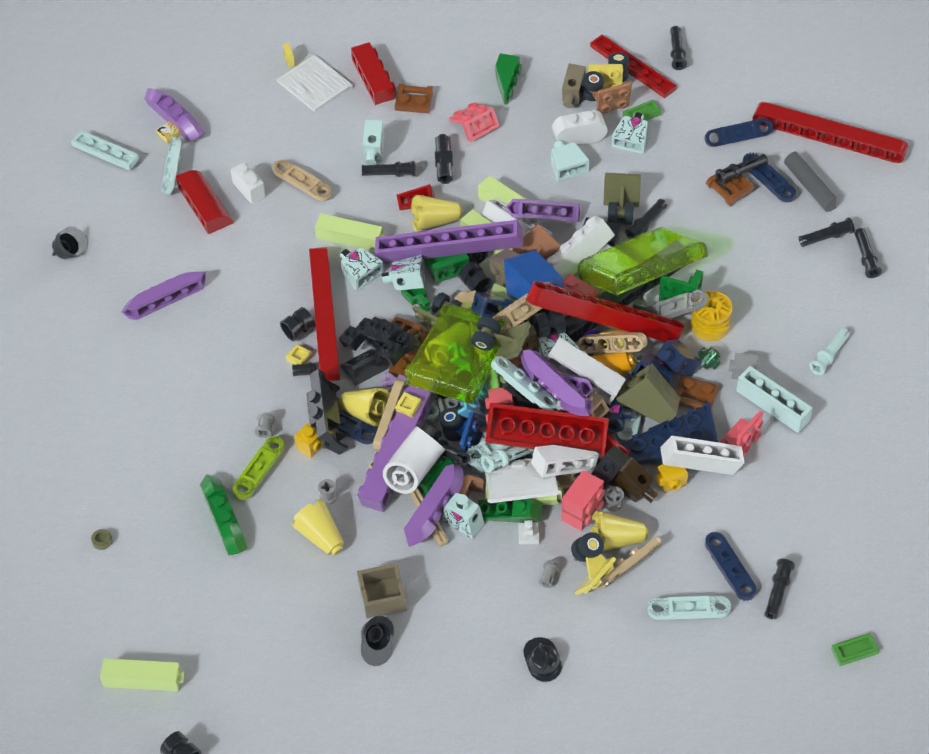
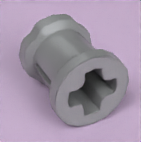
M267 412L259 413L257 417L259 422L258 427L255 428V434L261 438H269L272 436L271 426L274 423L275 417Z
M330 479L322 480L318 484L319 497L326 505L333 504L337 500L336 484Z

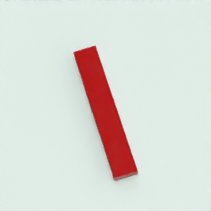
M601 34L590 42V47L607 59L613 53L620 52L626 54L629 57L628 74L663 98L668 97L677 89V85Z

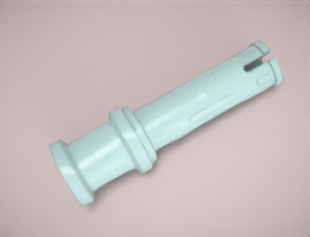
M840 328L824 350H820L817 358L810 362L809 368L814 374L823 375L826 371L825 368L832 364L833 356L847 338L850 337V332H847V329Z
M512 447L507 450L499 449L492 455L482 456L481 463L484 470L490 473L499 466L505 467L509 461L532 453L534 450Z

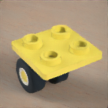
M613 53L608 58V64H589L588 72L597 71L601 73L604 77L603 88L605 89L621 85L622 82L628 79L627 67L629 65V57L624 53Z
M593 532L576 539L571 546L574 558L580 562H587L589 574L574 592L576 595L583 592L586 594L591 589H596L602 582L600 578L613 570L614 566L612 564L616 561L614 556L606 560L601 555L604 549V542L598 534Z

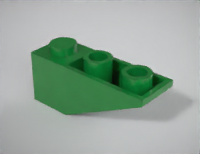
M500 53L495 65V74L503 102L507 105L509 98L513 96V86L517 85V75L521 73L522 64H520L519 56Z
M534 498L488 503L487 499L478 500L484 521L524 523V521L532 520V523L541 522L542 502Z

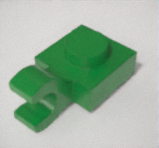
M423 288L401 290V295L412 306L417 303L421 309L427 312L431 310L428 306L430 301L426 298L427 292Z

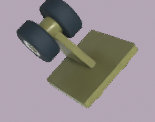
M605 173L603 205L608 206L607 222L616 223L617 219H624L625 225L633 224L634 207H639L640 174Z
M441 292L435 297L431 306V311L435 313L434 315L415 305L412 309L415 312V317L420 320L419 323L427 328L431 326L435 328V332L442 335L449 330L444 318L452 323L456 322L460 318L459 307L462 305V302L453 300L450 303L449 295Z
M481 317L477 323L479 331L473 333L471 343L476 348L484 351L492 350L494 344L499 347L496 356H502L509 360L518 357L522 353V346L529 335L531 324L526 322L509 328L503 336L499 334L501 325L497 320L490 317Z

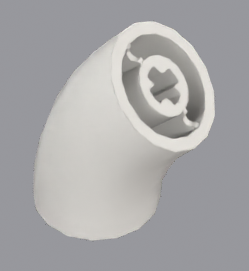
M416 426L386 464L383 470V478L386 484L394 491L403 494L415 491L445 449Z

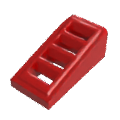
M428 184L397 194L400 211L412 208L411 198L415 197V195L435 198L431 185Z

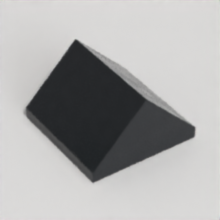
M371 348L340 364L355 386L388 369L387 359L382 362L376 354L379 351L378 348Z

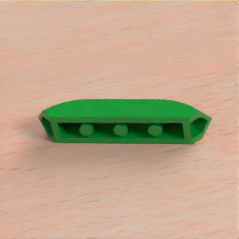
M206 474L200 483V487L228 555L239 554L248 549L239 523L220 479Z

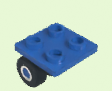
M456 408L445 409L439 415V423L443 428L445 438L449 441L461 440L462 452L466 453L468 448L479 444L483 433L480 432L479 422L476 420L474 413H469L467 422L463 421V417L458 414V409Z

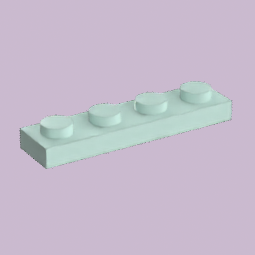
M82 130L71 141L73 147L129 171L139 160L138 154Z

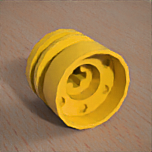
M706 291L704 293L708 296L707 303L703 308L692 311L690 327L692 333L697 338L713 342L721 340L729 332L732 303L723 293ZM698 297L695 300V302H699L698 300H700L701 297Z

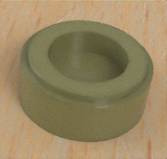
M99 529L92 534L91 541L96 549L104 550L111 546L112 536L108 530Z

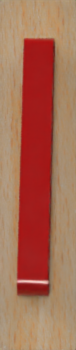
M760 102L752 117L753 120L769 119L775 130L893 163L903 162L909 148L907 142L901 139L767 102ZM764 122L760 124L761 126L768 127Z
M327 247L309 248L319 368L325 372V376L329 381H340Z
M539 281L533 282L526 297L528 303L537 307L631 333L640 332L646 337L664 342L679 339L685 327L681 322L671 318Z

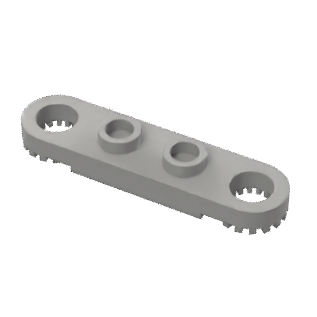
M699 289L657 302L655 305L646 306V309H643V311L667 318H674L703 308L707 303L708 296ZM698 297H701L700 300H698L699 302H695V300Z

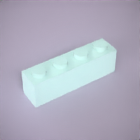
M749 366L738 377L736 389L738 393L797 433L810 422L813 409L811 406L753 367Z

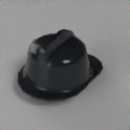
M70 226L56 235L52 242L54 251L52 256L57 255L64 260L78 256L87 249L88 243L85 234L76 227Z
M375 616L362 627L361 655L369 665L381 666L390 657L394 626L387 617Z
M543 637L529 640L524 646L523 653L531 675L541 682H550L560 675L562 665L554 643Z

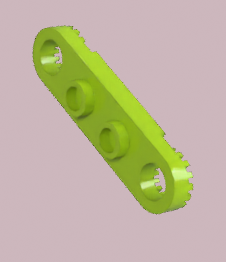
M272 436L266 439L263 446L260 447L241 473L239 479L233 485V493L237 499L246 500L250 498L285 449L284 441L281 437ZM273 443L280 445L277 449L274 448V450L270 448V445ZM240 487L248 488L247 492L245 491V493H239L238 489Z

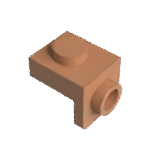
M465 474L459 494H464L469 499L472 490L483 493L485 490L484 479L475 475Z

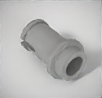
M548 560L543 565L544 571L539 584H542L543 587L551 588L559 567L557 562Z

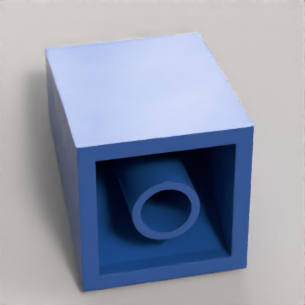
M535 250L504 259L506 291L510 297L520 299L529 292L534 281L550 282L557 287L564 288L563 277Z

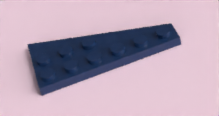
M709 402L704 403L703 407L687 411V414L681 417H674L671 421L666 420L661 424H657L641 435L637 433L632 436V439L625 442L619 441L630 451L628 457L634 458L640 465L663 462L660 447L671 436L719 442Z

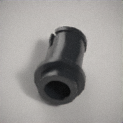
M316 363L292 364V370H294L292 372L293 377L310 375L316 371Z

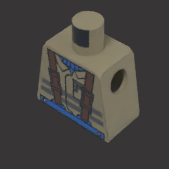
M568 64L562 86V100L566 108H572L574 104L578 105L581 102L586 66Z

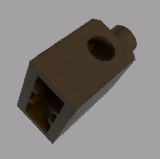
M632 457L619 469L610 484L611 486L621 488L624 495L634 502H638L643 496L652 503L658 496V493L650 487L654 478Z

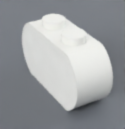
M597 110L560 116L552 125L556 142L562 140L565 145L576 143L578 146L599 142L607 134V126L603 115Z

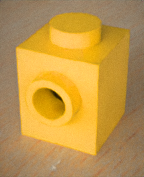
M306 423L294 435L296 449L310 458L324 446L323 440L317 436V429L309 423Z
M668 465L658 466L655 479L658 486H662L665 493L671 490H678L682 486L687 485L688 473L685 468Z

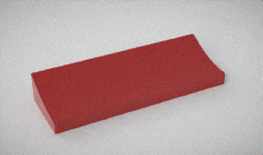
M490 403L485 443L535 450V447L557 445L594 451L599 454L598 458L602 459L605 455L609 419Z

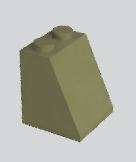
M652 363L626 380L616 398L618 402L660 424L666 420L671 421L677 415L680 402L678 394Z

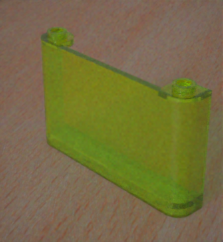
M659 227L582 259L577 269L579 279L618 295L708 257V252L704 242L670 229Z
M450 303L442 306L440 316L411 364L406 366V384L473 404L492 370L491 363L499 349L494 344L492 350L484 351L476 348L471 343L473 333L479 331L477 323L481 316L473 310ZM497 320L502 328L504 326V320Z

